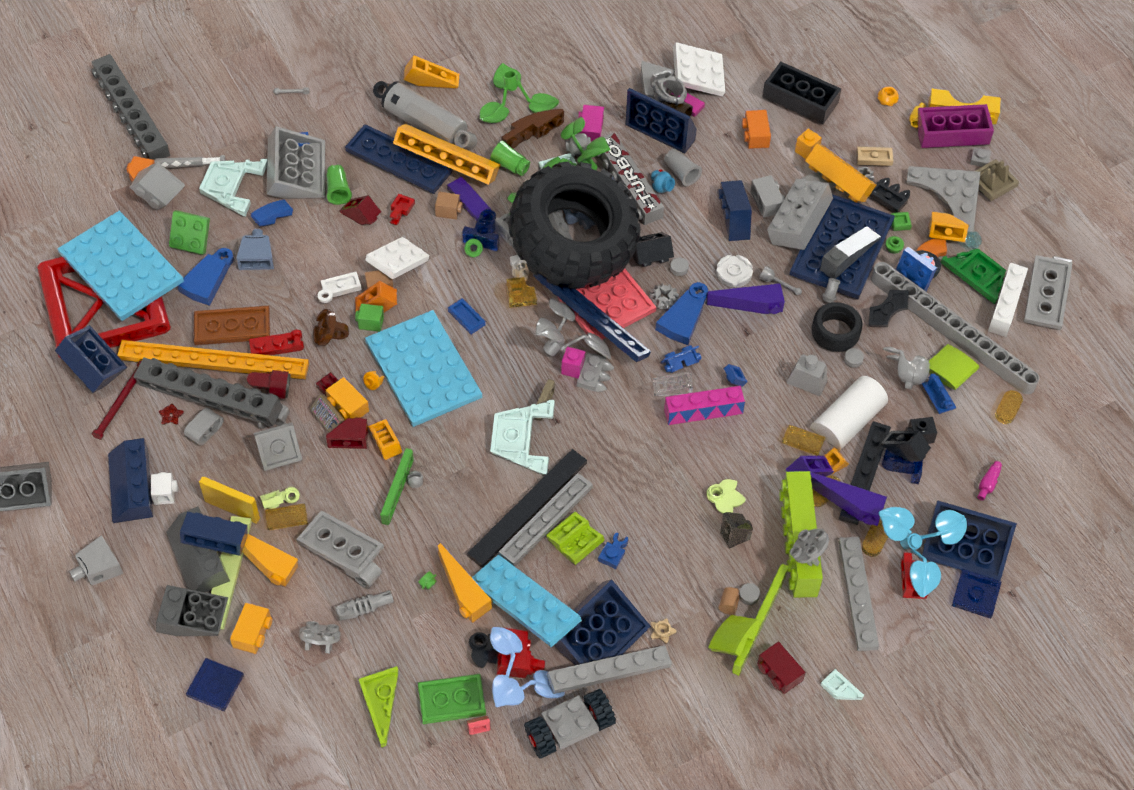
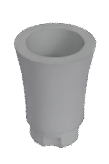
M671 149L665 155L664 161L667 163V166L677 175L684 186L694 184L701 176L702 168L689 160L683 153L678 152L676 149Z

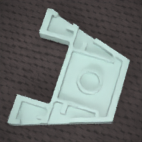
M261 159V161L257 162L246 160L239 163H234V160L211 162L200 185V193L238 214L246 216L251 202L249 199L235 197L245 173L264 175L267 168V159Z
M549 400L537 405L532 404L520 409L515 408L495 413L490 452L537 473L546 475L548 473L549 457L529 455L533 418L553 419L555 401Z

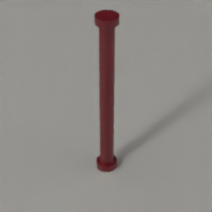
M141 361L137 363L136 370L98 428L93 430L92 435L96 439L102 440L106 428L137 381L133 376Z

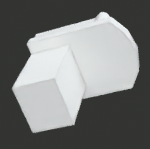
M518 255L511 256L512 275L515 279H520L523 282L527 281L529 276L527 262L520 260Z

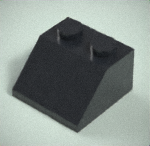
M663 232L640 236L633 255L635 263L641 264L644 267L652 265L654 261L659 263L668 262L669 258L674 257L671 236Z

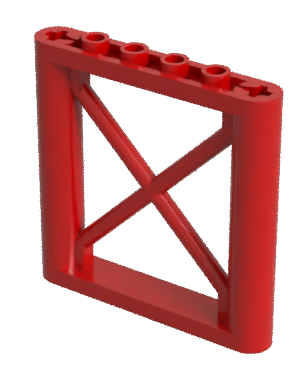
M63 257L41 262L37 266L56 348L66 336L85 328L104 304L103 300L92 288L63 276V274L75 272ZM61 283L97 299L73 331ZM162 296L145 306L147 312L139 310L133 314L145 319V321L98 333V335L110 348L120 346L122 340L139 341L167 333L171 326Z

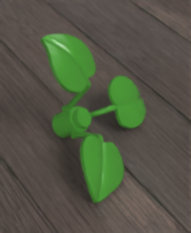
M501 63L495 72L493 83L498 88H504L502 104L500 105L498 102L485 104L480 110L479 118L487 123L503 121L509 114V109L504 107L507 90L514 91L517 87L520 88L526 100L530 103L529 109L533 113L552 110L559 104V100L544 93L534 94L532 99H530L521 85L520 72Z
M579 117L562 130L561 138L566 140L572 136L582 154L577 160L578 163L592 164L591 168L597 170L598 166L591 158L611 149L606 139L599 137L590 142L586 150H583L575 137V134L581 132L585 126V120L583 117ZM555 157L548 161L543 168L547 166L552 168V166L559 162H567L569 160Z

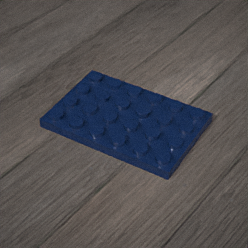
M832 194L833 200L805 250L800 249L789 275L827 288L829 278L831 277L820 270L823 256L834 246L867 226L880 235L881 238L836 278L840 281L838 293L859 300L895 216Z

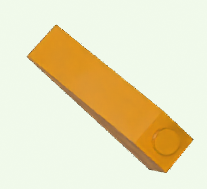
M248 534L242 553L273 584L286 587L298 568V559Z
M440 543L437 545L438 555L459 605V611L465 619L469 618L473 623L492 609V601Z

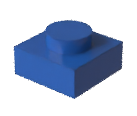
M728 364L724 368L727 374L726 378L731 384L743 387L747 383L740 367Z

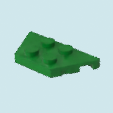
M980 249L957 253L955 257L951 258L944 256L941 259V264L993 304H996L1006 269Z

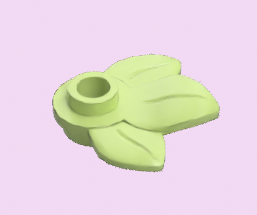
M726 479L720 484L710 486L706 493L708 500L715 503L716 509L726 515H732L733 507H738L746 501L745 497L735 490L737 481Z

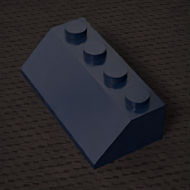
M139 438L123 441L108 453L113 523L153 517L149 453L145 439Z

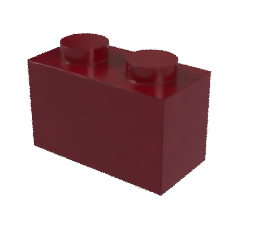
M779 641L759 655L758 668L763 674L768 675L773 686L783 694H786L804 680L806 672Z

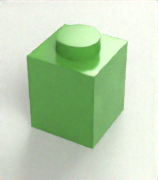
M361 303L360 310H357L355 314V321L358 322L359 329L380 332L384 321L383 306Z

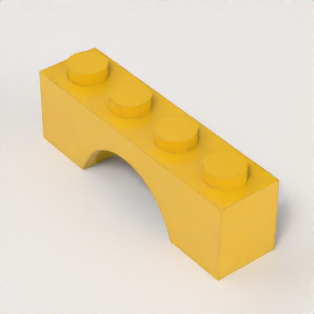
M932 88L928 107L987 104L992 124H997L1001 98L983 95L975 103H962L954 99L948 90Z

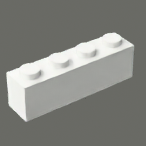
M1013 263L1009 264L988 332L1004 337L1007 336L1028 268Z

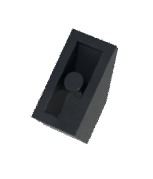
M890 431L881 443L884 448L905 461H922L931 449L920 431Z

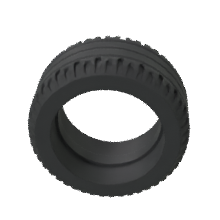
M842 302L825 304L814 315L812 323L813 338L819 346L832 352L849 350L859 341L863 327L862 318L859 312L848 304ZM828 320H840L846 323L851 328V331L846 334H834L828 331L823 326V323Z

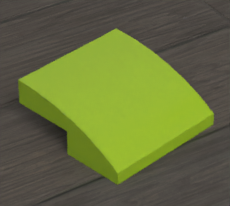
M949 344L929 360V373L939 376L943 385L954 390L979 369V365L973 359Z
M577 512L572 513L546 535L555 548L575 565L605 541L603 535L590 527L589 521Z
M736 615L729 616L714 634L708 648L715 652L741 656L747 639H755L761 621Z

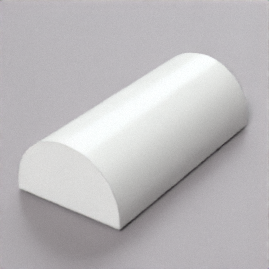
M861 376L811 424L810 429L840 451L888 403L887 393L873 378Z

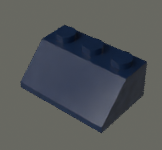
M90 325L66 336L55 349V352L92 393L107 386L127 369L124 362Z

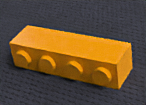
M817 143L805 160L810 164L808 167L816 173L818 171L822 173L821 177L826 181H833L839 191L849 193L848 197L856 203L858 201L865 202L877 185L824 145Z

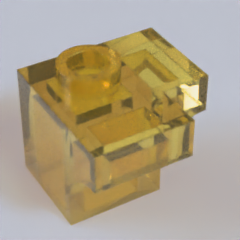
M525 277L506 279L509 308L537 305L535 288L526 285Z

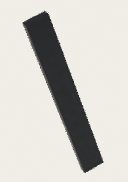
M572 449L467 553V556L483 568L587 464V459Z

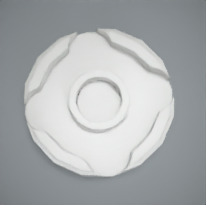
M727 255L718 262L716 274L721 283L726 286L742 287L751 280L753 267L749 260L743 256Z

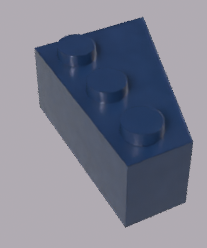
M742 180L721 182L717 193L718 200H721V209H723L729 241L750 240L752 208Z

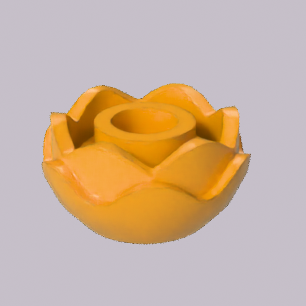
M884 87L878 92L877 98L882 105L893 106L898 102L899 94L893 87Z

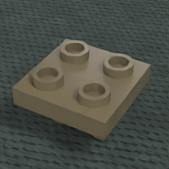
M995 159L975 170L980 172L979 190L990 201L997 199L1019 185V181L1009 172V166H1004L1003 160L999 162Z

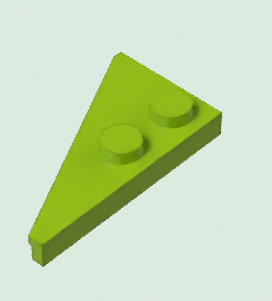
M397 666L359 679V684L381 748L387 746L399 674Z

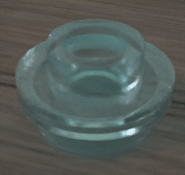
M970 231L967 233L965 242L968 247L976 249L981 245L982 239L978 232Z

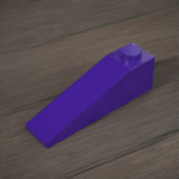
M781 284L708 291L706 304L710 306L761 314L783 312L785 303Z
M810 472L813 490L856 519L868 525L878 526L880 521L878 512L884 509L886 496Z

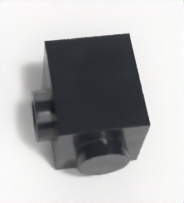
M933 417L910 419L909 425L905 429V431H920L928 444L935 442L938 433Z

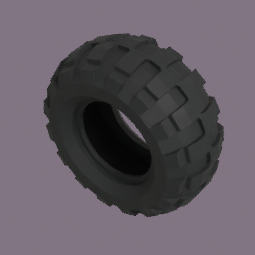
M569 161L559 162L552 166V168L547 166L531 175L530 180L523 182L518 189L510 209L508 221L509 234L513 238V247L520 260L527 262L528 269L536 276L541 274L546 277L547 282L556 286L560 283L566 284L569 289L584 288L585 285L590 287L607 282L612 276L615 277L626 268L630 259H632L640 239L639 213L634 199L629 198L628 189L622 182L616 183L612 179L610 172L603 168L601 172L591 168L592 164L580 162L578 165H571ZM563 209L579 211L592 219L599 230L600 237L587 242L568 239L556 231L548 215Z

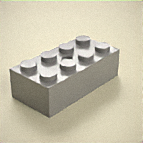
M803 179L795 180L767 229L772 245L805 250L833 200L829 183Z

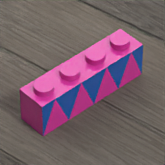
M741 386L665 397L664 411L668 425L743 414L745 400Z

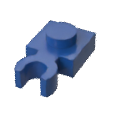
M618 532L613 536V544L607 542L598 557L599 562L614 569H617L625 555V550L622 548H625L628 544V537H625L624 541L617 540L619 537Z

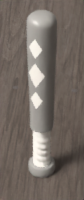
M225 155L214 158L183 157L156 158L154 160L155 163H160L166 169L203 166L215 161H226Z

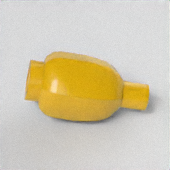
M925 103L915 106L910 114L909 121L914 128H918V108L926 107Z

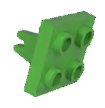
M178 210L173 211L169 247L202 255L205 254L210 218Z

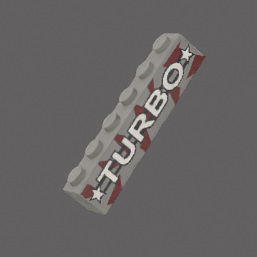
M612 133L604 136L611 150L597 155V157H600L604 169L612 174L615 182H622L628 189L629 198L634 199L639 213L638 220L647 225L662 219L664 215L663 204L616 134Z

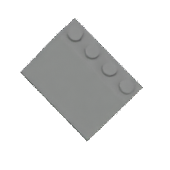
M275 126L268 138L267 195L282 199L324 198L325 140ZM298 143H306L301 147L298 145Z

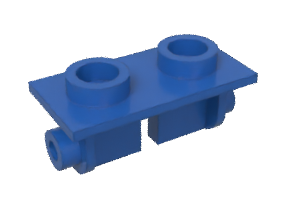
M692 345L686 346L681 349L682 352L677 354L675 351L668 353L660 363H666L664 367L667 373L683 369L681 361H684L686 367L699 363V360L702 358L700 353L695 351L699 348V345L696 347H692Z
M931 374L928 377L929 381L922 383V386L937 412L941 414L956 409L939 376Z

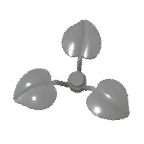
M551 298L549 306L557 315L562 316V321L558 329H556V326L551 321L545 318H540L537 322L536 335L549 338L543 346L545 352L550 356H555L560 349L564 351L567 347L585 339V342L591 348L610 360L611 355L607 344L593 333L583 334L564 345L565 339L560 330L566 319L570 321L575 320V314L568 305Z

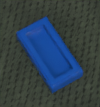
M463 298L448 307V312L471 335L486 325V321Z

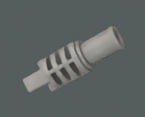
M388 590L374 596L368 594L366 597L355 598V600L352 599L337 606L336 613L339 620L356 618L365 613L369 614V612H375L378 607L394 603L392 594H390L391 591Z

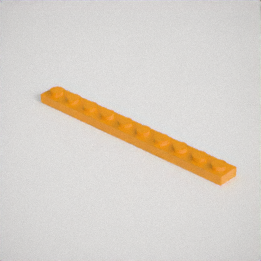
M126 340L121 341L117 355L124 361L139 362L144 357L148 359L155 358L164 364L172 363L182 367L249 374L252 372L271 374L272 370L289 371L291 378L306 379L309 367V359Z

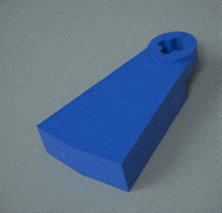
M221 248L213 255L208 254L183 278L184 282L177 286L178 291L194 301L210 306L230 265L234 261L232 251L228 248Z
M700 282L693 283L656 322L655 330L672 340L689 345L707 298V286ZM698 290H701V291H702L701 293H698V294L695 293V291H698Z

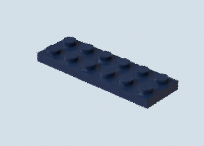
M366 124L345 146L346 152L433 194L436 193L453 172V169L393 144V137Z

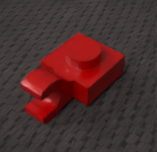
M398 194L391 204L392 212L390 217L392 220L390 223L398 225L402 214L407 216L415 205V199Z

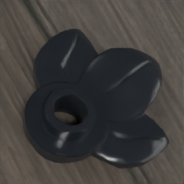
M482 632L473 634L469 639L473 662L480 668H484L487 662L497 664L498 651L491 644L490 634L486 635Z

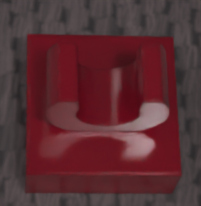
M330 372L316 383V387L326 396V389L339 380Z

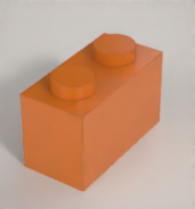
M746 111L745 118H742V128H745L744 141L748 143V148H769L771 133L767 111Z

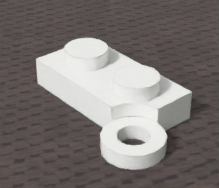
M357 272L321 280L323 290L319 291L318 299L322 303H328L333 297L362 290ZM324 294L329 295L327 298L322 297Z

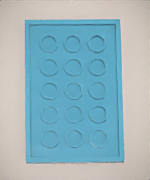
M120 210L57 248L60 255L121 321L184 282L183 277Z
M433 310L365 337L366 344L413 427L482 398V392Z

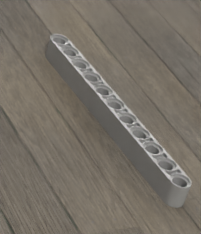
M878 262L874 266L871 280L876 286L889 294V290H909L908 309L1021 393L1027 395L1034 393L1039 382L1037 372L889 264Z

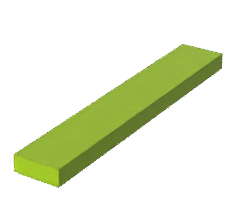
M785 564L780 565L755 618L761 621L755 639H747L741 656H737L734 662L732 672L738 676L741 674L787 576L789 566Z

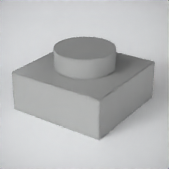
M974 147L970 165L983 167L988 164L991 151Z

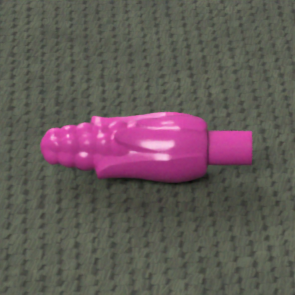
M995 461L979 484L980 492L977 496L979 500L984 501L987 494L994 491L1002 467L1001 462Z

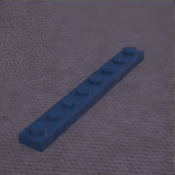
M533 274V277L547 287L554 295L559 297L566 305L571 307L579 316L583 317L591 326L595 327L636 363L649 357L651 351L578 290L569 289L568 285L562 283L558 286L547 282V278L541 274L538 276Z

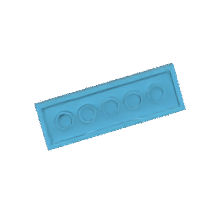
M497 555L472 577L490 597L492 602L550 647L554 646L582 621L579 614L500 555Z

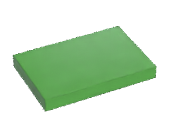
M480 674L418 682L423 724L486 716Z

